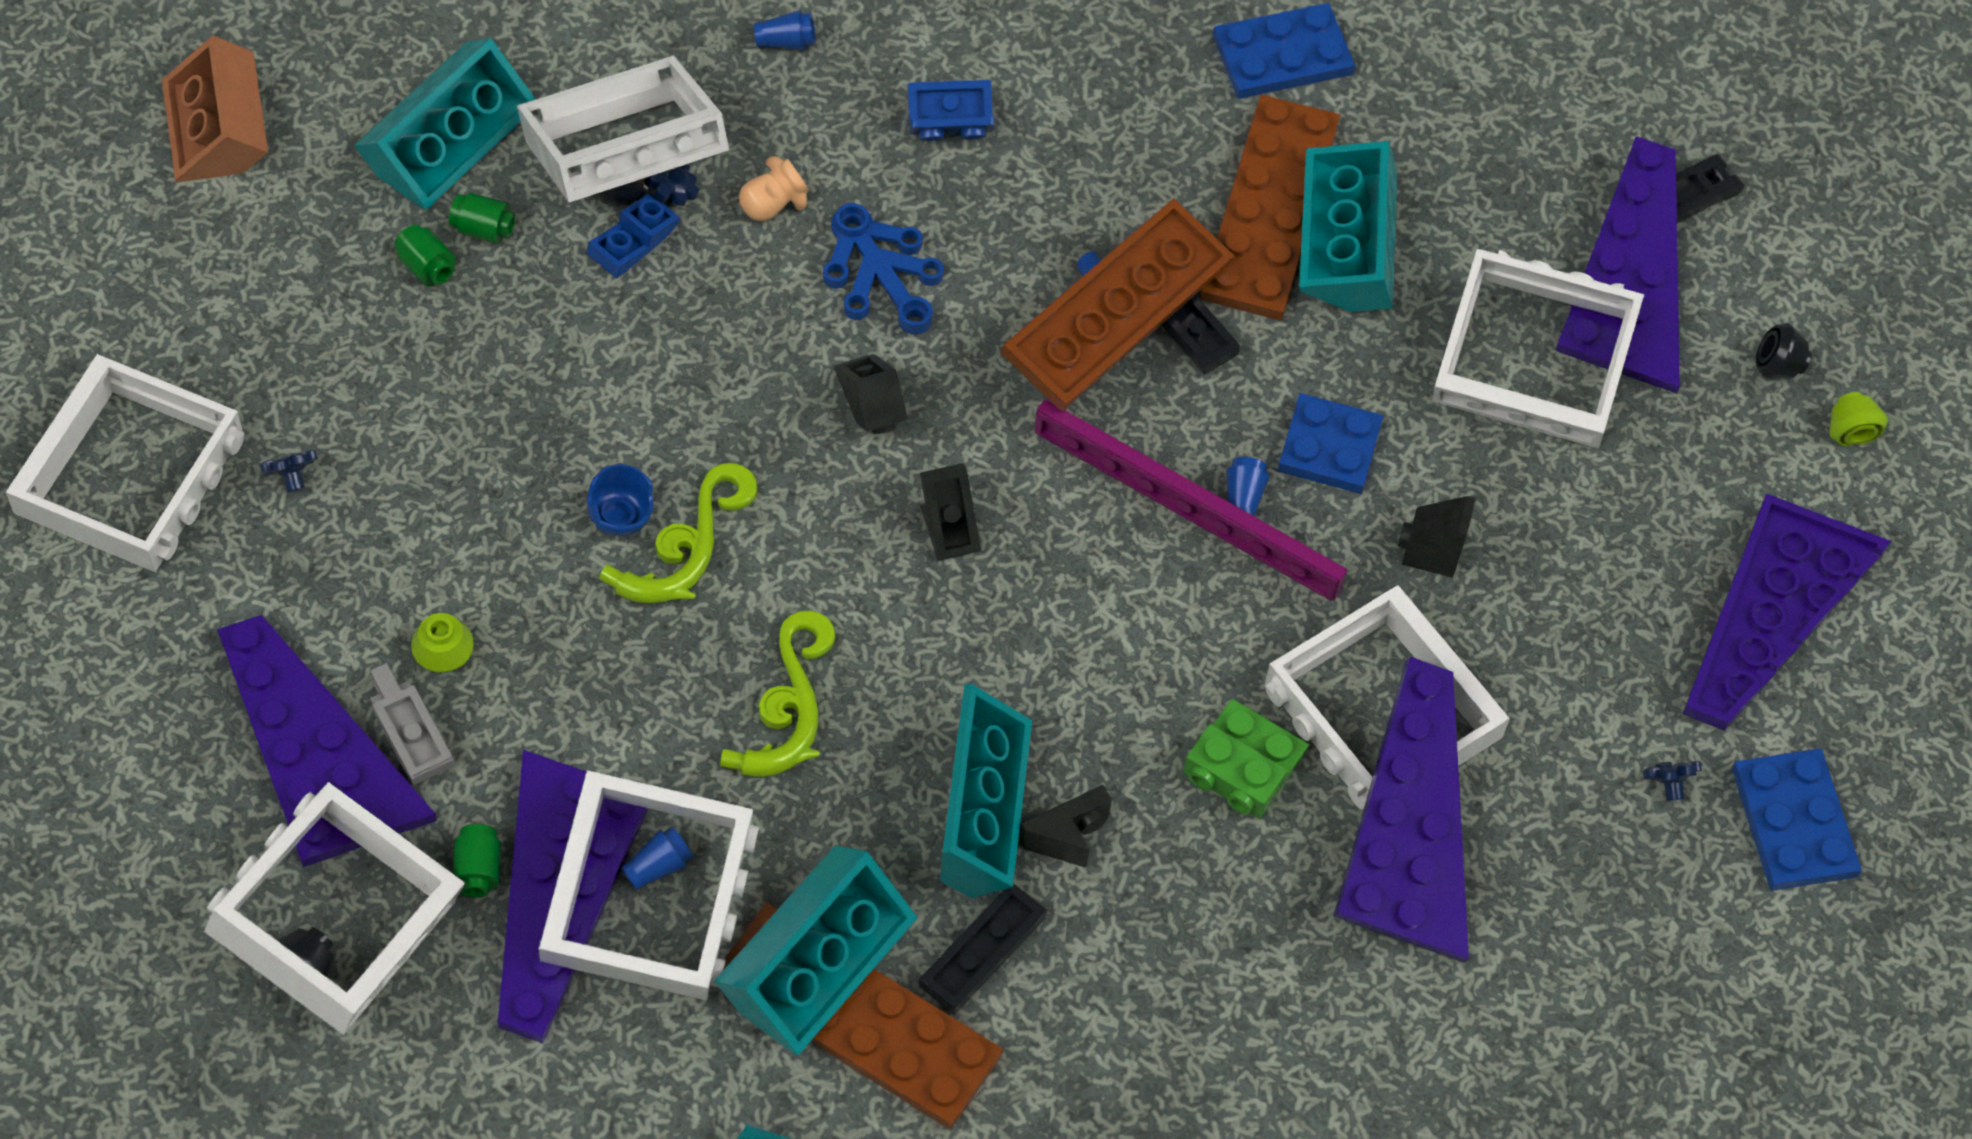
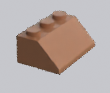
M212 35L162 79L175 181L178 182L241 174L268 153L254 52Z

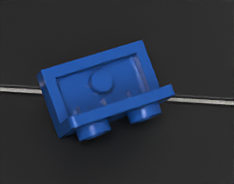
M991 80L908 83L910 135L919 134V140L937 141L944 139V133H961V139L973 140L985 138V132L993 131L995 119L992 113Z

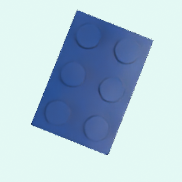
M1330 3L1214 26L1213 38L1237 99L1354 75L1355 64Z
M1822 748L1735 761L1732 772L1770 891L1857 878L1860 875L1862 869Z

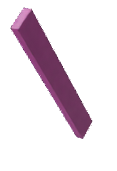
M1044 399L1037 408L1035 434L1326 599L1335 601L1342 591L1348 570L1345 567L1066 410L1061 412L1052 402Z

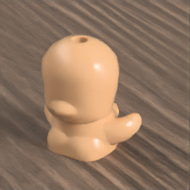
M776 156L769 157L766 160V165L771 169V172L755 177L741 187L739 203L744 212L755 221L765 222L772 219L789 201L794 203L798 211H802L807 205L806 193L809 191V188L789 159L783 160Z

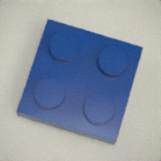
M1300 393L1279 462L1278 472L1362 494L1383 415Z

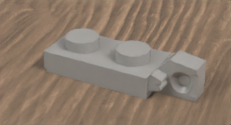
M387 663L370 670L373 678L372 683L378 695L370 698L373 712L412 785L414 786L454 767L453 756L415 686H411L408 681L398 685Z

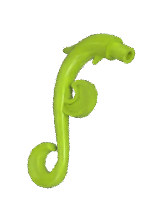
M724 463L713 467L706 474L700 486L697 530L682 523L671 524L660 531L656 538L655 550L662 561L667 564L682 563L684 553L679 549L687 547L691 550L689 560L674 574L664 578L653 579L655 576L653 573L638 576L631 571L623 573L607 564L601 571L599 580L615 588L617 595L636 603L654 604L676 599H694L696 594L689 591V589L704 574L711 559L714 546L712 489L719 482H732L736 485L738 491L731 497H720L718 499L719 507L727 511L746 508L755 500L758 490L757 481L752 472L743 465L735 463Z
M812 610L799 611L783 621L779 633V648L793 687L776 686L770 688L762 696L759 703L760 720L767 727L777 730L792 724V715L786 713L784 709H795L798 713V723L792 736L783 745L771 749V744H766L759 751L746 749L745 753L723 749L720 767L742 771L741 776L770 777L779 775L793 768L798 763L820 755L819 751L809 749L814 742L818 729L819 711L816 696L793 650L791 640L793 635L799 630H807L815 635V643L810 647L803 648L801 655L808 660L817 659L830 651L835 642V628L830 619L823 614Z

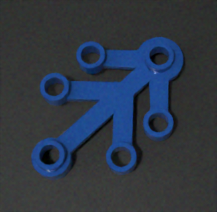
M848 203L841 206L834 213L831 220V230L838 241L831 261L823 268V281L828 287L834 289L842 288L847 284L849 279L847 263L855 245L863 259L852 292L844 299L845 315L853 320H861L868 315L870 307L868 297L876 276L898 309V324L900 328L906 333L914 335L926 332L932 324L933 309L931 304L922 297H911L894 270L917 275L920 282L924 285L934 286L943 279L944 266L942 262L936 258L921 259L909 256L918 253L922 248L921 241L923 236L917 228H900L875 222L867 209L860 204ZM850 223H854V224H857L858 227L852 228V227H847L846 225H847V224H850ZM911 237L916 239L917 242L907 244L903 239ZM873 239L896 243L899 251L904 254L880 249ZM928 268H933L937 270L938 273L935 275H928L924 272V270ZM839 271L843 275L839 278H833L829 273ZM854 302H859L863 304L864 307L861 309H853L849 305ZM910 317H919L922 320L914 322L908 319Z

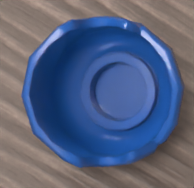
M621 463L604 467L593 478L587 495V509L591 521L606 534L626 536L640 532L650 520V515L654 508L653 484L651 480L637 467Z

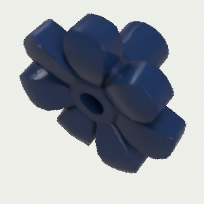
M689 164L646 177L648 185L652 188H657L654 197L661 202H666L671 196L673 203L679 206H684L687 199L694 200L698 195L699 188L695 186L697 179L694 174L688 173L690 169Z
M308 450L302 454L297 453L278 460L264 461L260 464L262 473L265 472L266 475L270 473L283 475L287 492L305 488L300 470H303L306 465L314 463V460L318 458L316 450Z
M1695 760L1687 763H1677L1672 766L1671 762L1657 763L1656 767L1645 768L1642 772L1644 780L1653 779L1664 783L1666 800L1674 801L1685 798L1682 781H1685L1689 776L1697 775V772L1702 771L1701 762Z

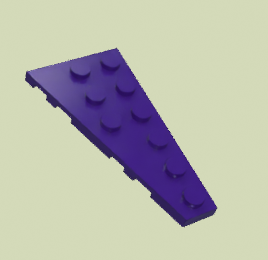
M1636 136L1584 273L1591 276L1594 281L1608 285L1615 283L1624 284L1623 289L1644 294L1621 374L1674 393H1678L1680 388L1676 149ZM1572 305L1555 351L1609 369L1623 319Z
M1766 493L1682 714L1725 731L1886 552L1891 541Z
M262 615L217 629L288 826L295 820L296 816L293 813L301 800L309 792L317 795L328 782L398 834L437 821L436 813ZM323 817L295 845L303 867L362 847Z
M1410 657L1404 664L1333 917L1465 962L1469 960L1454 676L1452 671Z
M523 750L498 1026L500 1029L543 1044L576 972L575 969L541 962L539 947L587 771ZM603 798L567 931L566 941L588 945L620 874L621 867L625 863L649 808Z

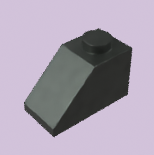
M871 354L834 365L836 375L854 419L866 432L871 431L872 434L886 433L894 430L896 423L908 420L897 371L877 355Z
M1464 496L1417 507L1413 522L1404 521L1397 547L1405 549L1402 565L1453 578L1467 537L1476 498Z

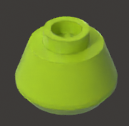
M1860 392L1847 393L1837 400V404L1831 410L1829 434L1832 440L1842 446L1867 444L1884 433L1888 424V417L1872 397L1862 395Z
M436 613L424 619L415 631L411 641L412 654L417 663L429 671L438 673L450 672L460 668L468 661L474 647L470 629L462 621L447 613Z

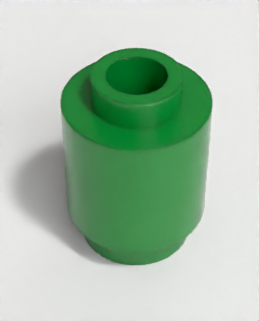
M470 192L466 196L462 194L456 195L449 214V226L457 228L459 234L495 244H500L503 237L509 238L511 236L516 220L515 213H511L509 203Z
M410 225L399 233L394 243L397 257L425 286L440 285L451 278L456 265V257L430 229L422 228L420 225Z
M483 824L466 825L460 829L459 836L454 840L452 874L465 883L461 890V894L471 898L485 897L490 891L495 890L499 886L501 841L497 838V831L491 826Z

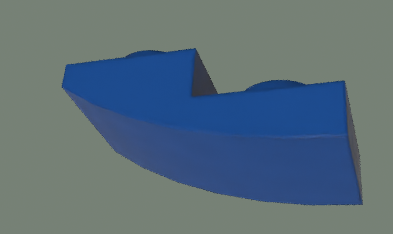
M649 193L622 210L617 225L589 241L586 254L617 279L659 245L679 224L680 217Z

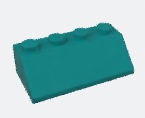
M492 38L467 41L364 135L354 147L377 177L424 210H427L521 122L517 105L536 100V98Z
M1389 141L1306 148L1299 288L1302 293L1349 312L1393 309L1398 169Z
M972 683L964 685L942 851L940 881L969 898H976L1013 887L1032 720Z
M835 845L714 982L742 1016L792 1054L799 1055L918 917L867 851Z

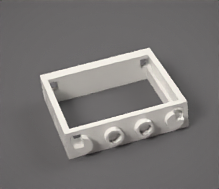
M675 56L517 105L527 145L569 203L729 150L721 111ZM670 67L672 76H669L668 73L659 76L658 70ZM675 101L686 115L566 155H562L552 141ZM538 109L539 115L534 116L531 111ZM578 165L579 171L571 173L568 169Z
M1477 249L1436 380L1432 401L1599 449L1644 294L1623 289L1624 284L1615 283L1608 285L1594 281L1591 276L1585 273L1571 272L1568 274L1557 271L1541 261L1531 260L1525 262L1510 258L1507 253L1501 250L1496 254ZM1482 280L1623 319L1596 414L1454 375Z
M97 354L7 489L6 494L13 513L156 572L163 559L169 560L175 553L178 545V536L186 524L191 525L197 518L201 506L200 501L208 489L213 490L218 485L222 476V466L230 454L235 455L240 450L244 440V432L238 411ZM112 393L213 433L146 541L44 499Z
M1399 585L1271 662L1265 680V689L1270 700L1276 706H1283L1293 718L1292 722L1296 732L1303 740L1312 741L1320 751V758L1325 768L1332 775L1338 774L1348 786L1351 800L1362 810L1364 809L1372 776L1294 680L1376 629L1387 624L1414 658L1453 672L1455 707L1474 729L1473 732L1457 741L1458 766L1503 738L1510 719Z
M587 770L539 947L540 961L707 1000L710 987H718L714 981L723 972L726 960L718 958L722 941L731 943L737 915L730 914L729 911L733 897L742 898L748 876L747 870L740 869L744 852L753 854L759 827L751 825L753 809ZM603 798L734 828L698 971L565 940Z
M328 782L317 795L309 792L301 800L293 813L296 818L288 827L281 823L272 832L265 843L268 849L260 858L252 855L243 864L236 875V878L239 880L238 883L230 891L223 887L214 896L207 907L212 913L204 932L344 1035L454 905L465 883ZM321 817L429 896L348 992H345L237 912L242 904Z

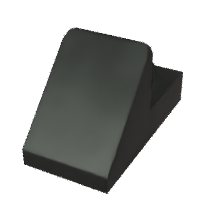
M960 463L921 472L920 478L925 505L920 508L937 560L941 561L981 551L966 466Z
M1102 784L1023 822L1019 842L1025 850L1086 867L1089 847L1080 832L1082 831L1083 834L1093 833L1106 823L1109 818L1112 798Z

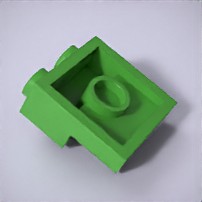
M1231 699L1213 725L1209 724L1187 755L1183 773L1188 775V779L1197 788L1204 791L1213 790L1226 798L1228 804L1237 812L1244 815L1251 813L1261 819L1307 753L1309 744L1236 700Z

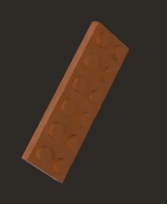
M1260 94L1217 237L1235 257L1223 271L1202 288L1200 300L1282 321L1301 256L1306 148L1332 146L1340 114Z
M1173 198L1007 341L1000 353L1063 412L1232 262L1235 255Z
M768 902L765 903L724 958L726 960L725 968L778 910L776 907ZM876 969L870 972L811 1040V1043L949 1130H952L999 1062L1004 1050Z

